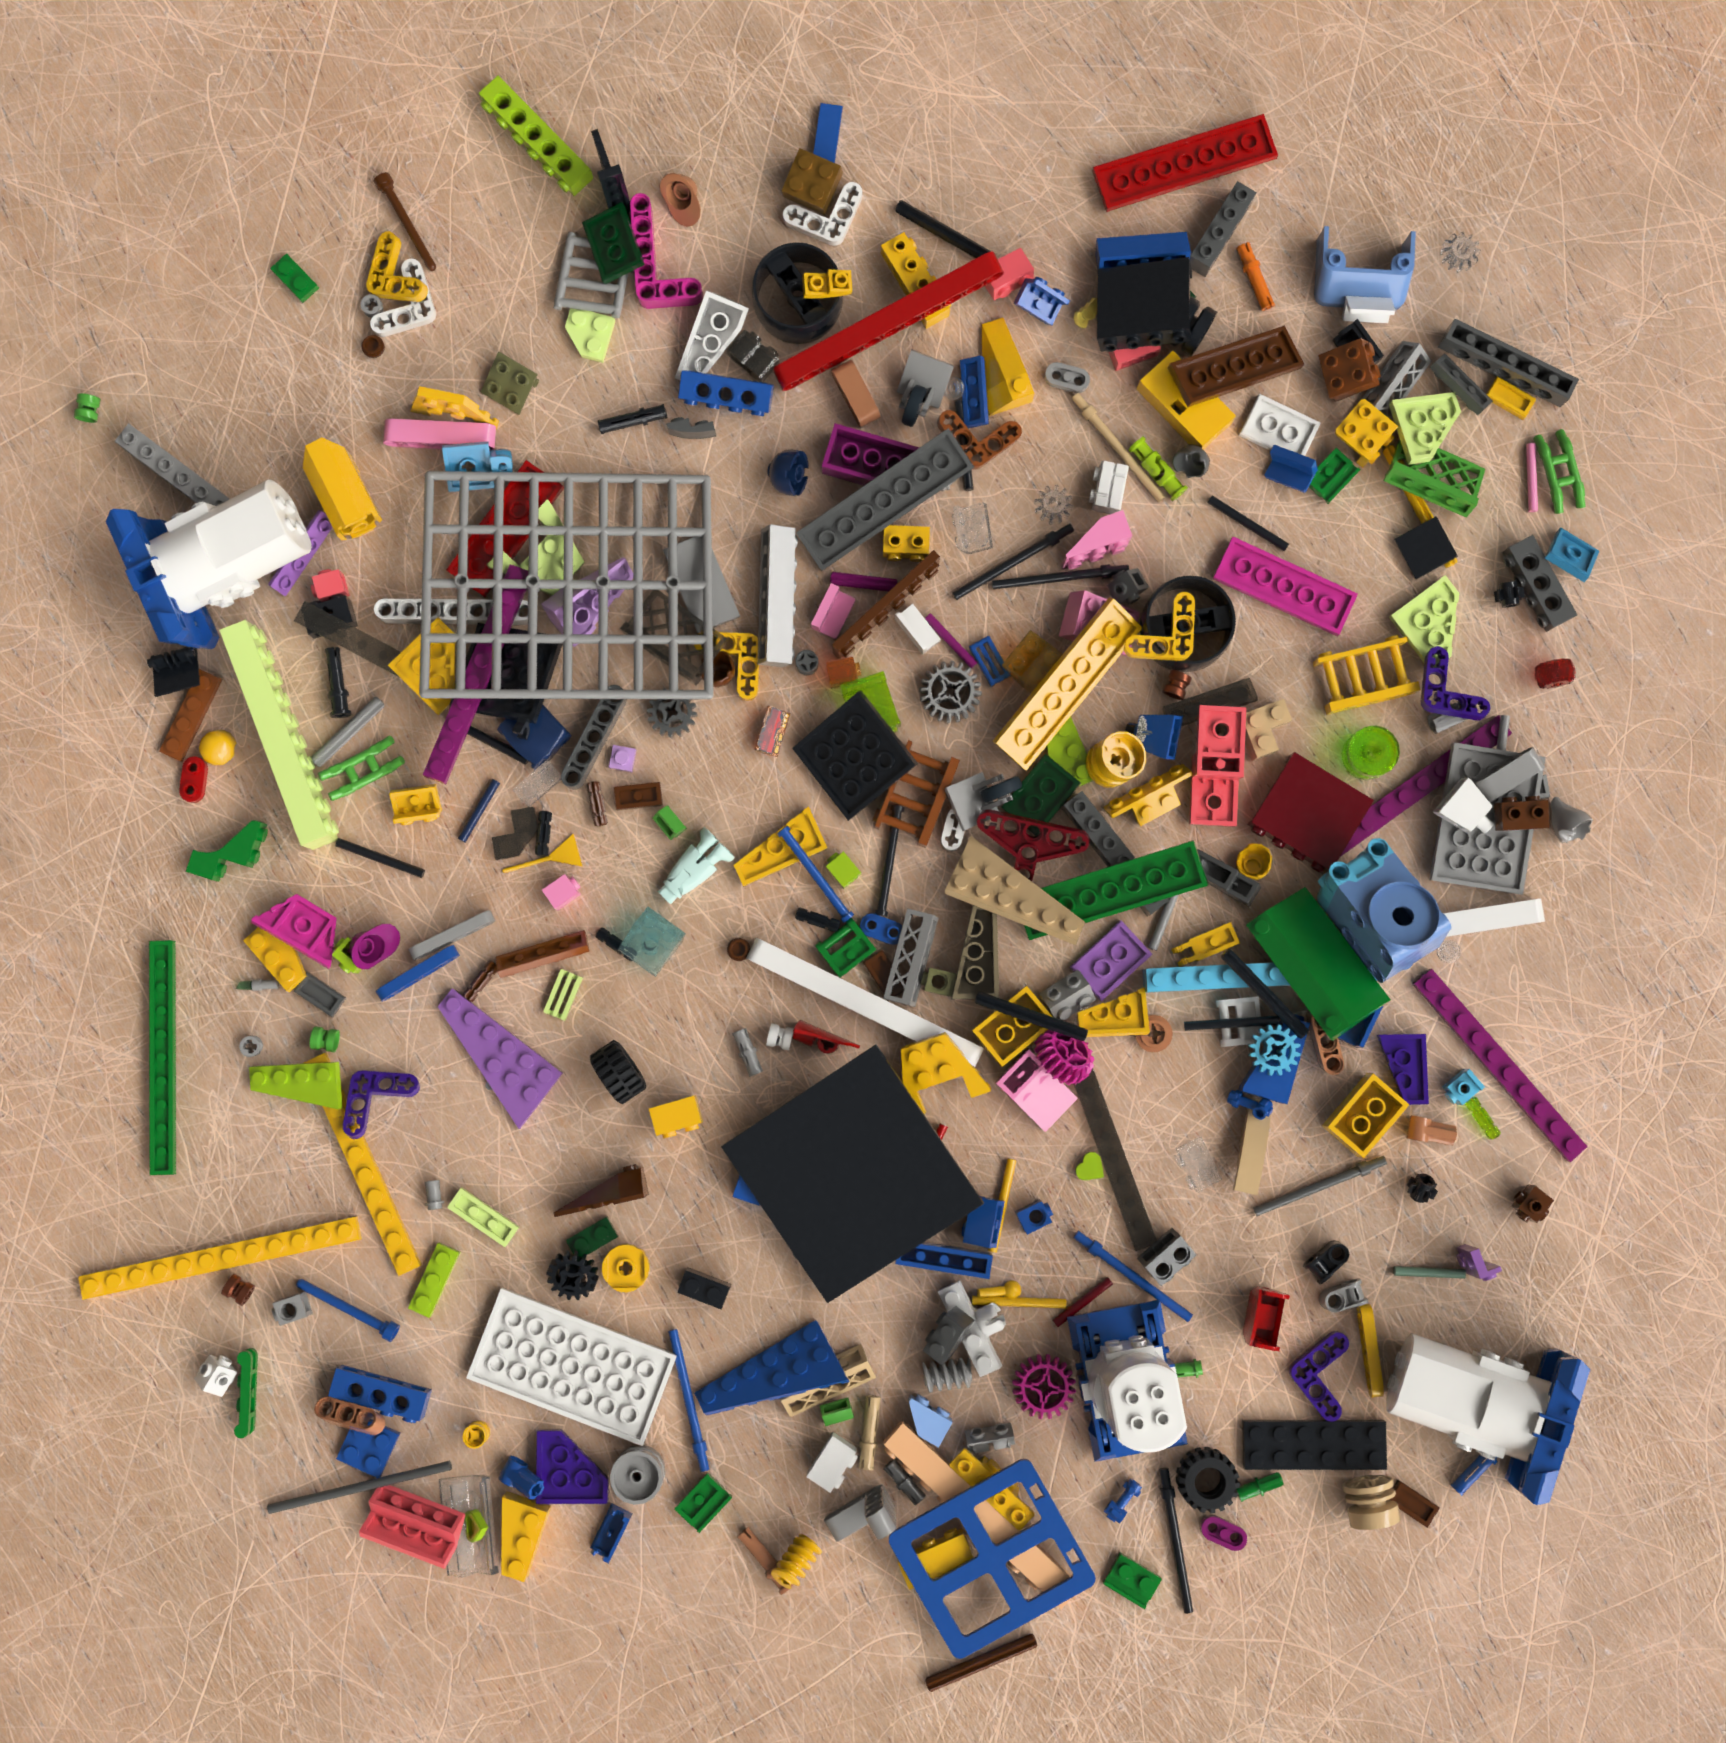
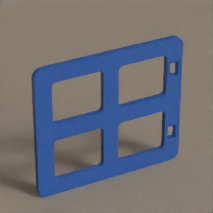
M1020 1459L898 1527L889 1535V1544L950 1652L958 1659L967 1657L1092 1587L1096 1580L1094 1571L1036 1469L1028 1459ZM1020 1482L1030 1496L1041 1519L1006 1540L995 1544L976 1514L974 1507L1009 1486ZM1035 1483L1043 1496H1039L1036 1499L1030 1490V1487L1035 1485ZM952 1518H959L976 1547L978 1555L940 1577L932 1579L911 1543L913 1540ZM1048 1538H1052L1055 1540L1073 1574L1057 1585L1027 1600L1022 1595L1006 1563ZM1072 1548L1079 1558L1074 1563L1071 1562L1066 1553ZM989 1573L1009 1605L1010 1610L973 1632L964 1635L944 1603L943 1598L980 1576Z

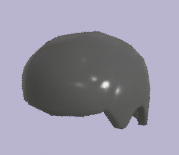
M1190 444L1180 449L1174 455L1172 463L1176 472H1185L1187 478L1201 477L1208 472L1210 458L1201 447Z

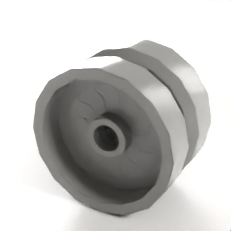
M635 1445L627 1448L616 1459L611 1470L610 1482L615 1495L623 1502L633 1505L644 1504L650 1501L659 1492L666 1474L665 1463L661 1455L652 1447ZM639 1472L641 1476L636 1477L634 1473Z

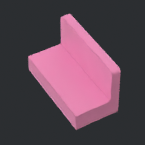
M831 583L811 623V628L830 638L837 639L855 603V598L839 591V587Z

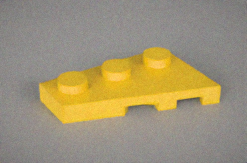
M257 927L243 940L287 992L292 991L307 977L298 952L263 929Z
M1145 987L1134 993L1120 996L1110 1002L1101 1003L1078 1012L1077 1026L1088 1030L1087 1037L1148 1035L1150 1029Z

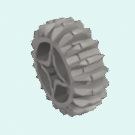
M943 661L941 662V670H939L938 666L934 665L932 669L935 674L930 671L926 672V676L930 680H921V683L927 687L919 689L920 693L926 694L920 697V701H928L924 705L925 710L933 708L930 712L931 717L939 713L938 721H941L943 716H947L946 721L950 723L951 716H954L955 721L960 722L959 714H962L963 718L967 719L968 713L966 710L974 713L975 708L971 704L979 705L980 703L974 697L981 696L982 692L975 690L981 686V683H973L977 675L973 674L969 677L968 674L971 668L968 667L963 671V663L961 662L958 668H954V661H950V667L947 668L946 663ZM945 675H955L963 680L951 682ZM938 679L942 691L937 697L933 698L931 688ZM968 686L969 699L963 705L959 692ZM948 687L956 689L953 697L945 695ZM950 702L957 709H945L938 704Z

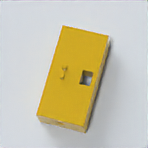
M1172 351L1140 380L1136 390L1189 445L1193 444L1204 450L1232 424L1236 415L1218 397L1187 407L1167 368L1170 363L1181 360Z

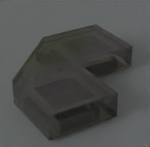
M535 807L511 810L514 833L492 837L495 860L519 857L531 838L537 833L538 824Z

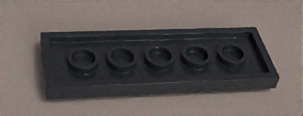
M1242 1420L1243 1468L1245 1470H1387L1385 1420H1336L1332 1422L1327 1420Z

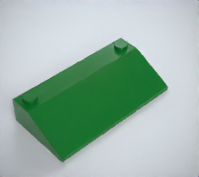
M1306 887L1264 911L1246 924L1330 1040L1334 1041L1391 1001Z

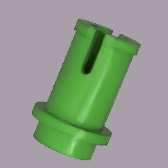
M1193 1359L1191 1362L1174 1363L1177 1378L1196 1376L1198 1378V1375H1203L1201 1360L1196 1361V1359Z

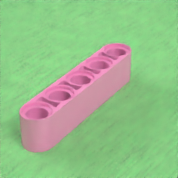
M386 419L383 444L392 447L442 449V445L489 441L490 450H495L496 426L489 423Z

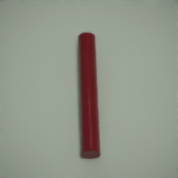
M1106 1277L1052 1321L1057 1327H1060L1067 1321V1317L1074 1316L1113 1285L1112 1281Z

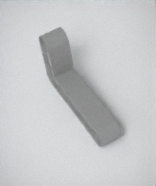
M883 1484L872 1488L824 1519L836 1542L846 1538L869 1524L878 1540L888 1536L897 1528L895 1504Z

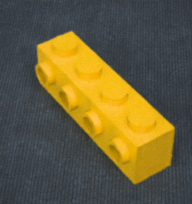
M905 232L882 244L880 254L907 296L937 279L934 275L931 276L927 270L928 264L924 257L918 256L915 251L917 247L911 237L908 238ZM951 304L922 319L921 322L927 329L947 318L950 314Z

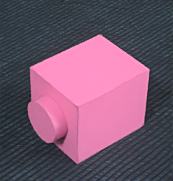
M566 874L542 889L556 910H560L581 895L578 891L581 888L579 883L573 876L569 878Z

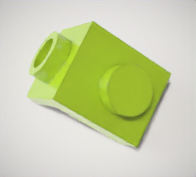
M342 938L334 946L335 951L332 956L340 962L338 966L346 973L358 974L362 969L355 966L351 955L347 952L352 938Z

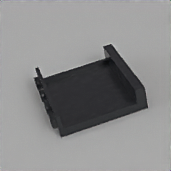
M1189 257L1098 269L1097 341L1101 352H1113L1128 348L1136 349L1144 346H1160L1170 343L1180 344L1192 341L1190 331V279L1192 278V268Z

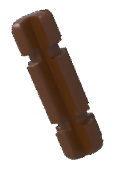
M597 781L587 783V791L590 793L591 811L595 815L593 817L594 825L597 827L605 826L608 821L607 816L604 815L606 811L603 796L599 792L601 791L600 783Z
M489 960L484 966L485 969L481 970L471 982V987H467L464 991L463 996L467 1000L473 1002L478 996L477 993L481 992L492 979L491 975H495L497 972L495 962Z

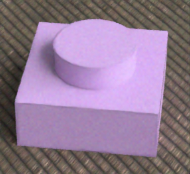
M613 745L609 768L633 772L637 750Z

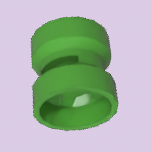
M77 394L76 402L78 407L74 411V418L84 422L96 423L98 420L96 411L100 407L101 399L89 394Z
M315 1026L310 1036V1048L315 1050L323 1048L327 1052L335 1053L339 1044L340 1031L336 1029L324 1030L323 1027Z

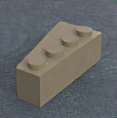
M973 905L951 999H975L978 992L999 998L997 914Z

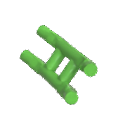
M1563 429L1555 433L1563 453L1551 457L1550 448L1542 435H1537L1533 438L1542 459L1551 490L1554 514L1564 512L1561 487L1572 484L1576 508L1586 507L1585 488L1581 481L1573 453V446ZM1566 463L1570 475L1557 478L1554 465Z
M387 736L351 758L318 772V777L321 781L335 777L343 772H346L351 783L329 792L328 796L331 801L354 793L371 782L392 773L405 763L404 758L398 756L379 767L374 755L380 754L394 744L392 736ZM366 760L371 773L359 778L353 766Z

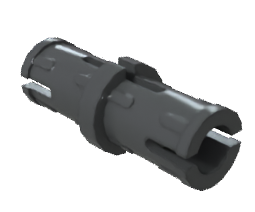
M892 1459V1461L885 1465L883 1469L897 1484L898 1490H902L914 1505H917V1503H920L925 1498L926 1494L912 1480L913 1476L907 1474L896 1459Z

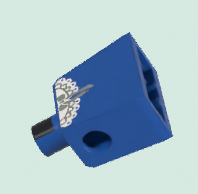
M1140 715L1138 724L1129 722L1126 725L1125 732L1135 735L1143 743L1146 752L1163 759L1175 760L1183 716Z

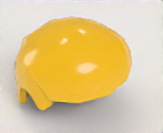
M222 729L213 730L201 739L199 752L205 762L214 766L224 765L234 757L237 742L230 732Z
M1250 843L1237 856L1236 867L1239 873L1252 880H1259L1265 877L1271 870L1272 855L1269 849L1262 844Z

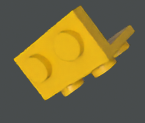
M1362 399L1336 428L1335 434L1361 455L1356 463L1363 468L1368 462L1372 465L1380 456L1378 450L1382 445L1386 448L1395 438L1392 433L1398 426L1370 402Z

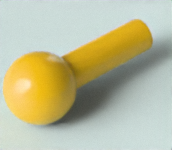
M1014 1280L1007 1281L1004 1286L977 1289L978 1298L1004 1295L1008 1298H1017L1021 1294V1286Z

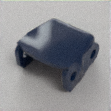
M542 705L537 723L529 724L530 733L528 740L519 739L517 737L518 734L512 732L517 720L505 719L497 728L498 732L505 736L510 745L521 756L532 763L531 767L535 771L541 769L550 761L558 750L572 737L544 705Z

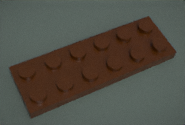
M1284 325L1172 362L1167 368L1187 407L1299 370L1305 364Z
M933 550L832 644L833 654L838 659L842 656L848 657L855 650L854 645L858 641L864 642L872 634V628L876 625L880 627L889 618L887 615L893 609L895 611L899 610L904 605V599L909 594L915 595L922 588L921 583L926 578L931 580L938 573L940 556L937 552Z

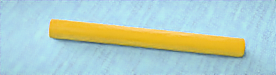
M1007 1158L999 1200L1005 1201L997 1248H988V1251L997 1253L1016 1165V1160Z
M972 1295V1305L986 1306L990 1303H995L998 1306L1066 1308L1067 1305L1066 1299L1008 1298L1001 1296L978 1298V1296Z

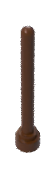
M388 172L379 174L373 180L375 186L379 191L386 194L428 270L435 271V262L393 190L394 181Z

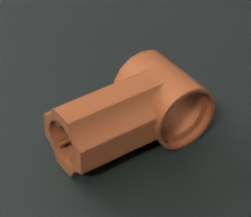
M1411 1115L1407 1139L1422 1142L1431 1141L1453 1146L1457 1137V1126Z

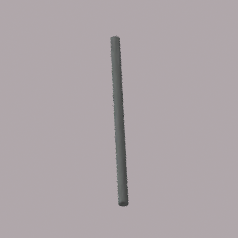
M449 1460L268 1504L267 1510L269 1514L450 1471L452 1470V1463Z

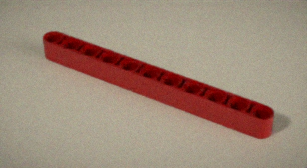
M993 251L985 253L783 361L773 368V372L782 390H790L999 279L1004 274V271Z

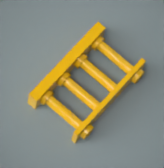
M1398 635L1385 638L1383 643L1332 654V651L1319 654V658L1312 662L1313 667L1323 665L1332 697L1330 702L1324 706L1326 715L1419 692L1421 690L1419 681L1411 683L1410 679H1407L1399 646L1408 641L1407 637L1399 638ZM1390 649L1398 678L1396 687L1389 688L1388 685H1385L1377 651ZM1368 654L1376 684L1375 692L1366 693V690H1363L1355 661L1357 656ZM1344 659L1354 691L1352 693L1353 697L1346 699L1340 694L1332 662Z

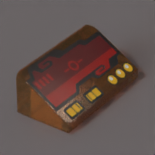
M769 705L767 706L755 751L778 757L790 713Z

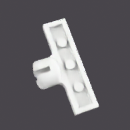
M960 1280L940 1289L938 1294L947 1312L957 1306L975 1320L962 1342L979 1376L982 1377L1000 1369L1003 1365L989 1338L990 1335L1003 1330L1006 1325L1004 1315L997 1316V1312L1001 1311L1000 1307L995 1303H990L979 1309L974 1308Z

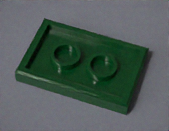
M620 202L582 222L603 283L608 284L645 265L623 203Z
M1044 754L1021 782L1022 787L1011 794L1013 800L1004 803L1001 808L1009 814L1050 822L1080 786L1081 782L1048 755ZM1035 825L1027 828L1035 836L1040 833L1039 828Z

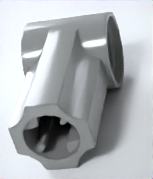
M1458 701L1450 706L1455 710H1459L1461 704ZM1436 713L1427 716L1428 725L1435 734L1468 720Z

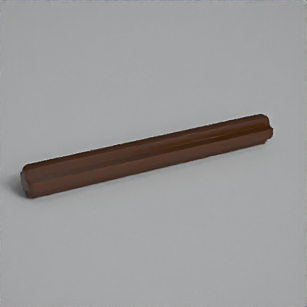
M1033 1634L1026 1635L925 1679L926 1686L930 1692H933L1032 1650L1038 1646L1036 1638Z

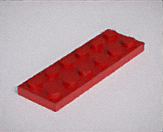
M527 460L518 470V472L545 473ZM510 481L505 488L503 525H529V482ZM539 482L538 509L546 500H549L552 505L563 491L564 486L559 482ZM494 505L479 525H494ZM472 534L468 539V579H493V569H490L487 564L493 559L494 534ZM503 535V551L513 560L529 538V535ZM458 554L446 569L454 577L458 574ZM492 588L471 589L485 598Z

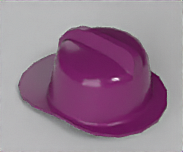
M380 924L369 931L357 933L352 938L347 951L351 955L356 967L362 970L370 969L396 951L400 943V933L391 924Z

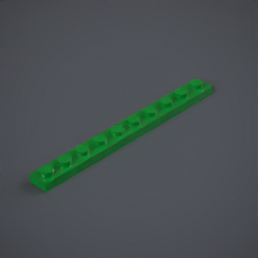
M173 940L149 941L150 1175L176 1174V941Z

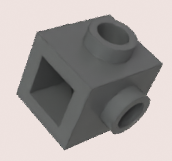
M1138 568L1118 572L1112 577L1113 581L1107 585L1112 598L1119 604L1128 603V605L1140 599L1139 595L1149 588Z

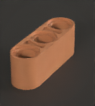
M852 360L831 369L832 376L860 428L881 418L880 412Z
M1308 1010L1306 1019L1310 1023L1309 1031L1318 1064L1328 1074L1337 1075L1344 1068V1060L1338 1038L1334 1041L1330 1040L1325 1046H1321V1038L1327 1034L1319 1023H1315V1018ZM1335 1057V1065L1327 1068V1060Z
M331 1397L320 1398L315 1404V1414L324 1421L336 1426L369 1435H377L385 1427L384 1417L368 1407ZM332 1406V1410L326 1415L328 1408ZM353 1412L352 1417L347 1420L348 1415ZM374 1417L372 1424L368 1426L369 1420Z

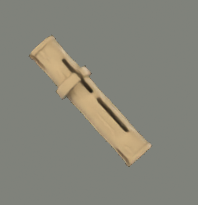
M866 1395L862 1441H859V1447H861L859 1469L874 1470L875 1448H878L876 1435L881 1400L879 1396Z

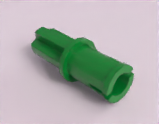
M1276 1472L1260 1479L1256 1477L1254 1478L1255 1481L1236 1488L1240 1501L1243 1502L1258 1495L1264 1496L1265 1492L1283 1486L1284 1482L1280 1473Z

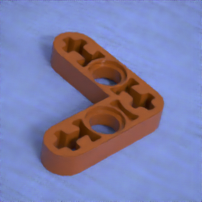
M946 410L942 412L937 420V426L941 432L947 428H950L951 432L953 428L954 430L957 427L960 428L953 435L955 438L959 434L967 437L968 444L961 445L964 451L973 445L971 451L969 450L966 453L974 465L973 470L980 469L1013 445L1022 434V428L1017 422L1008 421L978 442L954 411ZM945 418L947 420L950 418L953 420L951 425H945L943 423L945 421ZM1008 429L1015 430L1014 436L1009 435L1003 440L1002 436L1006 434ZM996 440L999 444V449L996 451L989 449L988 441ZM973 455H980L979 462L977 460L972 461Z

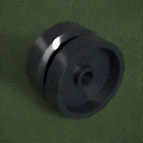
M1191 296L1190 331L1192 341L1184 342L1182 344V351L1193 356L1218 312L1207 306L1196 317L1195 315L1200 308V301ZM1170 343L1173 346L1178 345L1177 343Z

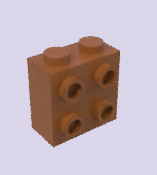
M1360 338L1318 355L1330 399L1340 401L1380 385L1378 380L1381 377L1380 370L1376 364L1374 365L1372 356L1375 355V352L1370 342Z

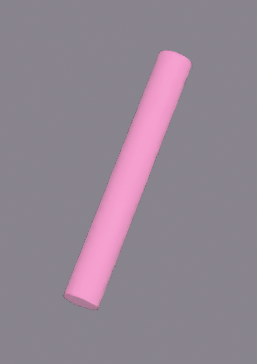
M1529 443L1526 444L1528 512H1537L1536 444Z

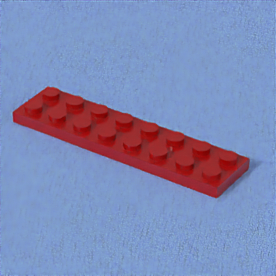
M1264 114L1095 166L1092 172L1105 210L1108 212L1275 160L1278 157V153Z

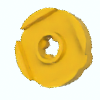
M632 1244L616 1246L609 1251L602 1263L603 1278L613 1289L619 1292L635 1291L644 1284L650 1272L649 1259L644 1250ZM625 1261L632 1266V1270H629L628 1275H625L624 1271L619 1268L624 1265Z

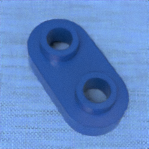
M867 914L860 922V928L866 936L890 945L898 944L902 930L900 923L876 914ZM869 921L876 923L875 929L871 930L867 927ZM891 929H896L898 931V935L896 937H891L889 935V931Z

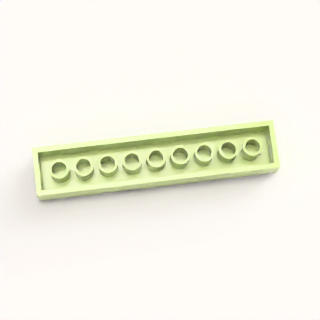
M247 620L220 629L219 631L300 845L314 850L337 841L339 828L335 820L330 818V804L327 799H323L321 794L323 790L322 783L318 777L315 778L313 773L315 765L311 757H307L304 749L307 748L306 741L302 735H299L296 728L299 727L298 720L295 714H291L288 707L291 705L287 693L282 691L281 685L283 680L279 672L274 670L273 664L275 659L271 651H267L265 646L267 642L265 633Z

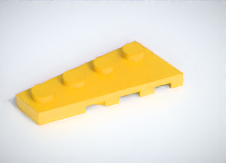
M809 806L780 829L782 830L788 825L790 828L789 832L808 857L828 849ZM780 830L772 834L766 841L734 864L743 887L800 862L782 836L779 837L777 835Z

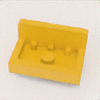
M436 784L391 790L389 793L394 812L393 824L409 825L416 820H423L424 822L434 821L440 816L442 811Z

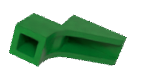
M255 820L251 821L224 847L215 852L206 853L193 850L186 872L219 882L220 878H223L226 873V860L253 868L260 858L259 848L261 842L266 840L268 834L267 824Z

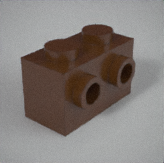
M1525 796V801H1517V797L1502 798V802L1494 803L1495 831L1550 828L1548 800H1540V796Z

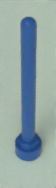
M299 1279L296 1282V1286L299 1289L379 1330V1334L382 1335L383 1339L392 1342L400 1328L399 1324L393 1321L383 1322L303 1279Z

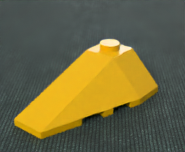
M1004 318L982 324V357H984L989 416L1031 403L1034 391Z

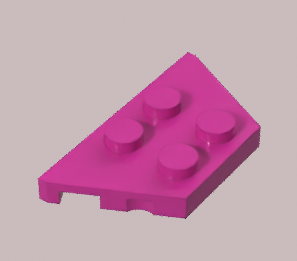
M295 894L286 899L284 903L277 904L271 907L269 911L259 916L256 915L251 919V923L327 969H330L337 922L336 917Z

